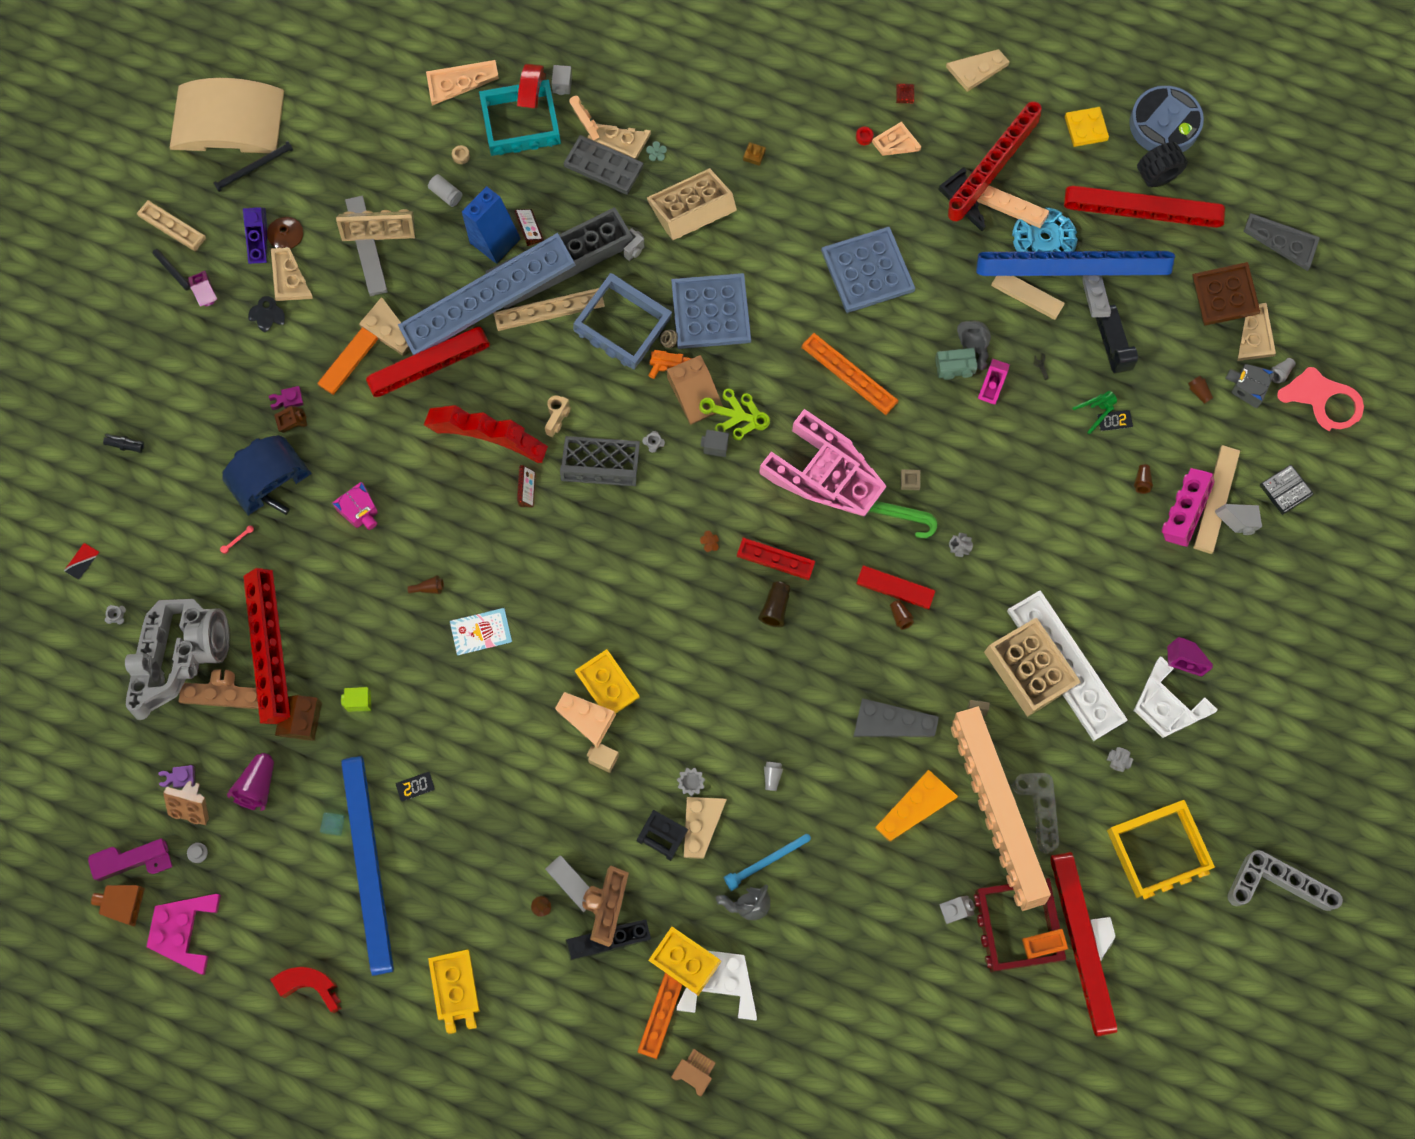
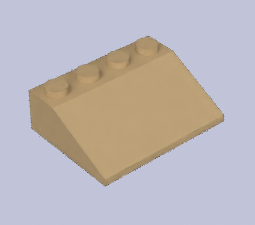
M710 168L647 197V201L672 240L681 238L687 233L696 231L702 226L713 223L715 220L737 211L733 193Z
M407 209L399 210V212L382 210L381 212L374 213L372 211H363L362 213L348 211L336 217L342 241L415 238L413 211Z
M1037 617L990 644L984 651L1027 717L1081 683Z

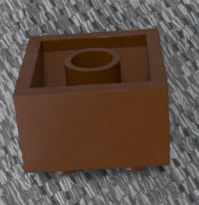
M288 696L290 718L277 724L275 736L315 741L322 702L316 697Z

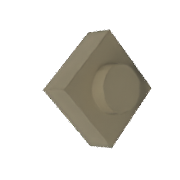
M901 469V490H920V470Z
M970 700L967 710L979 706L982 716H986L990 703Z

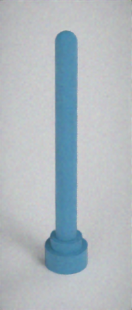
M805 834L737 874L729 873L724 876L727 886L731 891L738 888L743 879L811 840L810 835Z

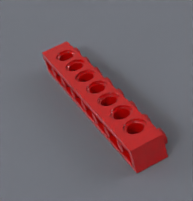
M255 568L244 575L243 578L260 724H279L290 718L274 576L273 570Z

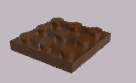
M1248 262L1192 274L1204 326L1260 314Z

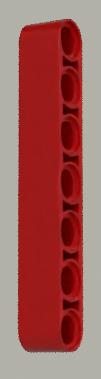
M476 327L372 373L366 378V382L372 395L380 397L481 352L489 347L490 342L482 327Z

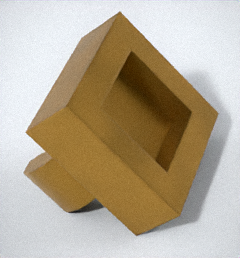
M749 142L743 161L760 166L766 152V147Z

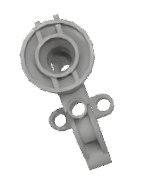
M194 599L159 600L149 610L142 625L136 654H128L125 658L126 670L131 675L126 697V708L137 720L147 718L151 711L176 698L185 680L192 679L194 675H197L199 663H220L224 661L230 642L229 625L224 611L220 608L203 609ZM173 614H182L179 627L184 633V641L182 638L176 639L172 658L174 661L172 672L169 674L168 681L165 684L163 675L165 673L161 670L171 620Z

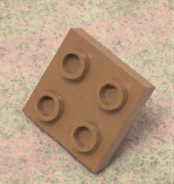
M188 781L182 790L166 787L163 794L168 815L174 819L188 820L193 824H207L209 816L205 797L198 794L199 783L192 787V781Z

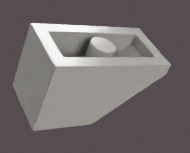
M1225 504L1215 510L1216 515L1235 533L1252 535L1262 527L1259 505Z

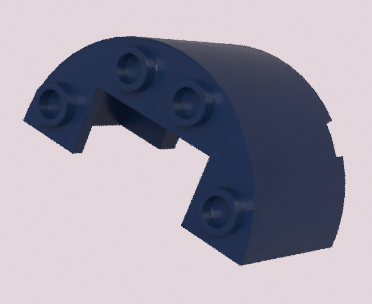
M277 435L264 439H255L245 449L238 450L234 454L235 457L223 470L222 480L249 516L264 506L260 498L291 478L297 484L312 473L286 438Z

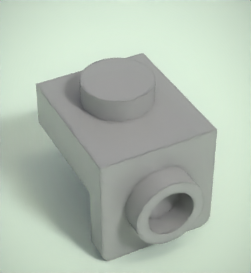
M632 228L629 231L632 234L633 240L624 248V257L628 261L638 257L644 248V236Z
M961 896L939 904L946 924L975 915L973 911L974 904L968 896Z

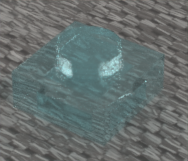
M324 812L320 833L341 836L345 816Z

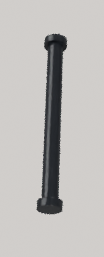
M286 141L285 145L221 181L213 182L217 191L220 192L223 187L280 155L293 151V148L289 141Z

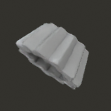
M686 768L685 772H680L681 777L677 781L680 783L678 788L683 789V794L689 793L690 796L694 793L699 794L700 789L704 788L703 782L705 781V778L701 777L702 772H697L696 768L692 770Z

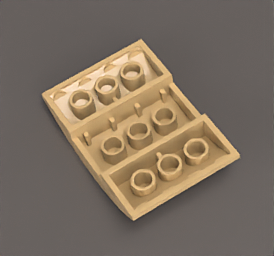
M207 78L179 85L170 149L206 151V147L240 149L244 153H271L278 146L284 90L256 81L235 78Z

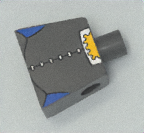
M1245 364L1240 373L1230 369L1225 379L1235 383L1232 394L1251 406L1258 408L1265 397L1275 372Z

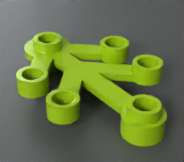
M732 389L724 390L722 397L725 401H729L733 409L715 405L711 398H704L699 404V409L704 414L713 412L732 417L724 423H718L714 431H718L717 427H722L723 432L741 421L750 422L746 426L736 428L733 431L732 437L735 440H741L745 434L754 429L765 430L770 424L769 416L764 412L758 411L752 401V396L748 393L742 395L740 402L748 407L751 414L744 412L735 398ZM729 392L732 397H727L725 393ZM747 397L749 402H745L743 398ZM703 405H708L710 409H704ZM761 419L763 424H759L757 420ZM735 432H740L741 436H736Z

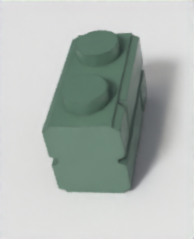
M974 348L939 351L936 353L935 362L938 378H944L945 380L953 379L955 376L968 378L976 373L977 362Z

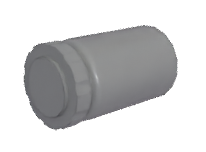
M437 174L429 181L428 189L449 206L454 207L460 202L462 192L441 175Z

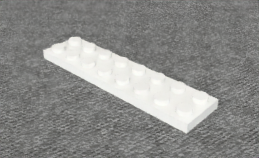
M1041 591L1036 592L1007 610L1018 628L1037 617L1081 681L1080 684L1064 693L1063 696L1093 741L1127 721V718Z

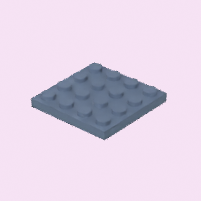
M890 227L821 248L846 313L915 292V286Z
M744 273L671 279L678 349L751 343Z

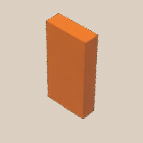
M1063 929L1022 939L1028 959L1068 949Z

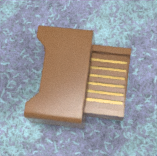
M693 1049L687 1061L683 1059L680 1061L671 1078L674 1080L682 1079L696 1089L697 1095L701 1097L712 1080L708 1075L716 1063Z

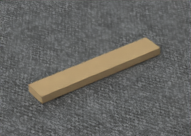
M599 288L494 312L497 330L501 331L582 312ZM603 297L594 309L605 307Z
M1224 445L1220 447L1213 473L1215 483L1203 510L1194 549L1209 554L1214 552L1222 522L1216 515L1215 510L1227 503L1240 450Z

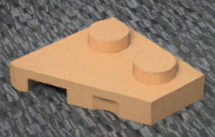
M902 122L872 140L873 145L882 156L919 152L921 150V145Z

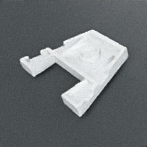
M1160 657L1154 665L1134 711L1164 738L1214 714L1218 709L1204 697L1190 711L1161 683L1174 668L1168 666V662Z
M709 951L722 962L702 992L740 996L738 1018L756 1021L757 1016L745 956ZM686 988L677 1006V1011L695 1013L697 995Z

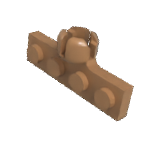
M221 669L211 672V679L208 684L184 683L179 694V703L258 709L256 688L235 686V674L229 670H225L224 680H221L222 672Z
M610 866L607 869L603 889L590 886L585 892L583 899L586 902L582 901V907L595 914V922L590 940L608 947L612 944L628 872Z

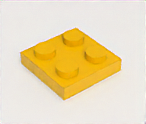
M1100 107L1067 112L1064 117L1073 147L1108 141L1109 135Z

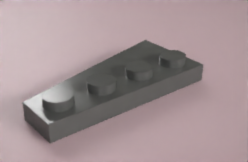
M1251 213L1243 231L1306 271L1311 266L1320 237Z
M862 699L853 737H934L939 717Z

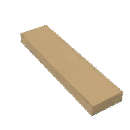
M149 200L137 212L138 217L195 252L206 240L205 235Z
M996 276L991 285L1056 320L1065 304L1015 276Z

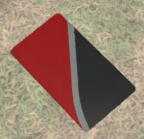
M83 543L64 571L79 580L96 558L99 551Z

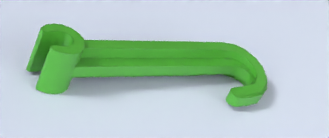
M876 501L867 512L928 525L930 528L928 532H916L915 536L918 538H929L937 529L935 517L924 511Z

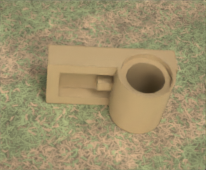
M552 396L548 400V409L551 417L545 426L546 435L552 438L555 432L558 433L560 431L563 418L567 417L571 410L569 399L560 396ZM554 405L561 406L559 409L552 408Z

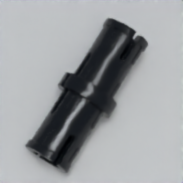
M106 433L103 439L104 445L117 447L122 451L130 450L142 453L144 450L143 441L128 439V436L120 437Z

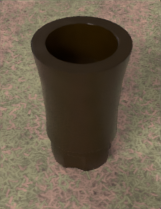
M779 581L773 582L764 607L758 616L759 621L773 627L784 626L787 603L790 597L791 587Z

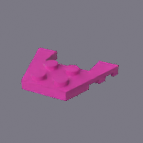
M213 894L155 906L147 948L201 975H205L209 956L189 954L188 949L196 911L217 913L221 895Z

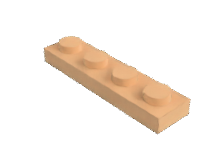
M988 186L977 200L981 204L1014 218L1021 219L1038 228L1042 227L1049 215L1048 210L992 186Z

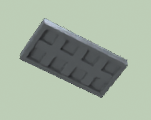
M582 135L578 137L564 161V167L628 195L644 167L642 162Z

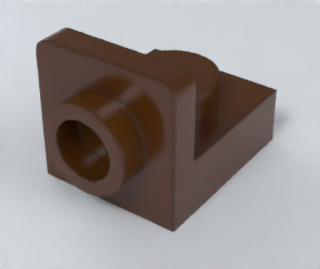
M290 406L274 415L279 432L285 433L298 425L302 427L307 426L306 414L301 408Z

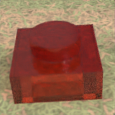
M896 84V103H914V84Z

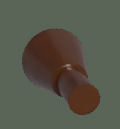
M438 575L417 585L408 586L409 594L415 592L441 594L442 590H444L443 579L439 578Z

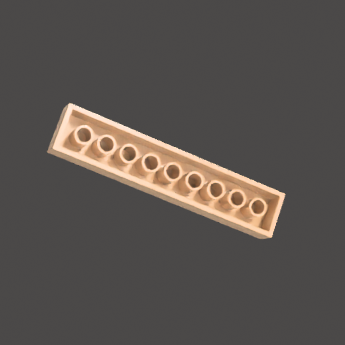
M978 706L958 712L953 720L951 732L953 737L957 738L959 742L958 751L960 756L965 758V770L967 774H971L973 791L978 793L980 798L978 800L981 811H985L987 817L985 818L988 830H992L994 835L992 837L994 847L1000 851L1001 856H999L1001 866L1003 868L1006 867L1008 873L1006 875L1007 882L1015 891V903L1021 907L1022 911L1044 905L1051 896L980 708Z

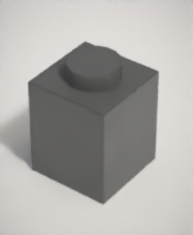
M707 430L706 436H702L701 447H704V454L726 457L729 433Z

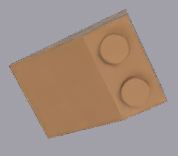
M701 355L667 369V379L690 425L717 414L713 412L710 414L702 413L699 409L702 399L711 398L715 405L723 407ZM703 405L704 409H710L708 405Z

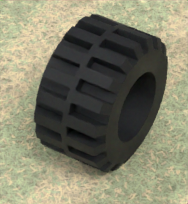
M1169 142L1159 145L1146 153L1137 164V169L1148 187H1157L1179 176L1187 167L1188 161L1176 142Z

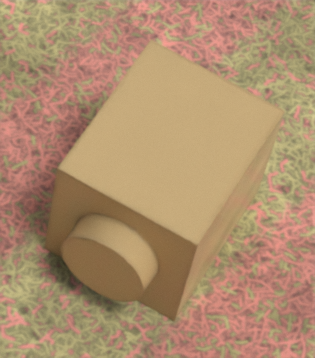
M600 743L598 748L591 746L587 756L589 757L588 761L590 764L611 773L619 753Z

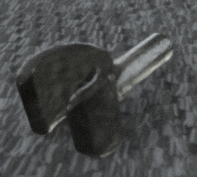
M1041 353V360H1038L1035 355L1034 365L1040 368L1044 379L1048 380L1049 377L1044 366L1045 355Z

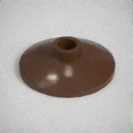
M281 217L270 224L267 230V238L275 248L292 249L301 242L303 228L296 219Z

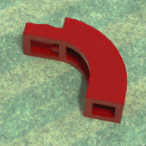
M524 65L520 78L517 106L538 108L540 85L542 80H546V73H543L544 65Z
M295 967L284 970L270 979L280 997L286 998L300 988L312 987L320 994L330 1012L336 1013L342 1009L339 1005L341 1002L336 992H331L338 987L337 984L323 972L308 967Z

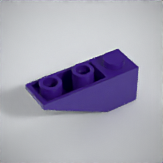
M262 207L243 208L248 264L267 263L266 209Z

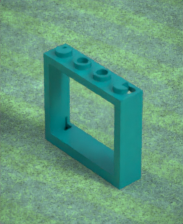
M549 80L541 82L539 97H547L553 131L498 141L493 140L487 106L517 101L519 85L479 91L491 156H501L506 153H518L523 150H536L540 147H553L552 145L561 144Z

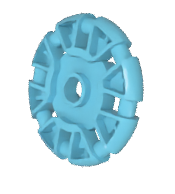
M1046 207L1049 215L1041 228L1033 225L1030 226L1021 219L1016 221L1012 233L1014 237L1013 244L1017 252H1029V248L1032 252L1061 251L1059 250L1060 246L1064 251H1075L1078 240L1075 235L1077 233L1076 228L1070 218L1063 216L1062 212ZM1059 221L1061 225L1058 226L1055 222ZM1047 233L1050 236V238L1043 239L1041 237V234Z

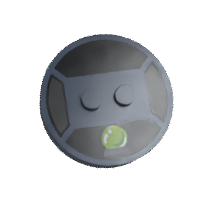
M1157 86L1145 91L1137 99L1132 109L1129 123L1133 137L1146 150L1151 151L1159 145L1176 142L1181 151L1184 152L1197 140L1203 127L1204 117L1198 101L1185 90L1173 86Z

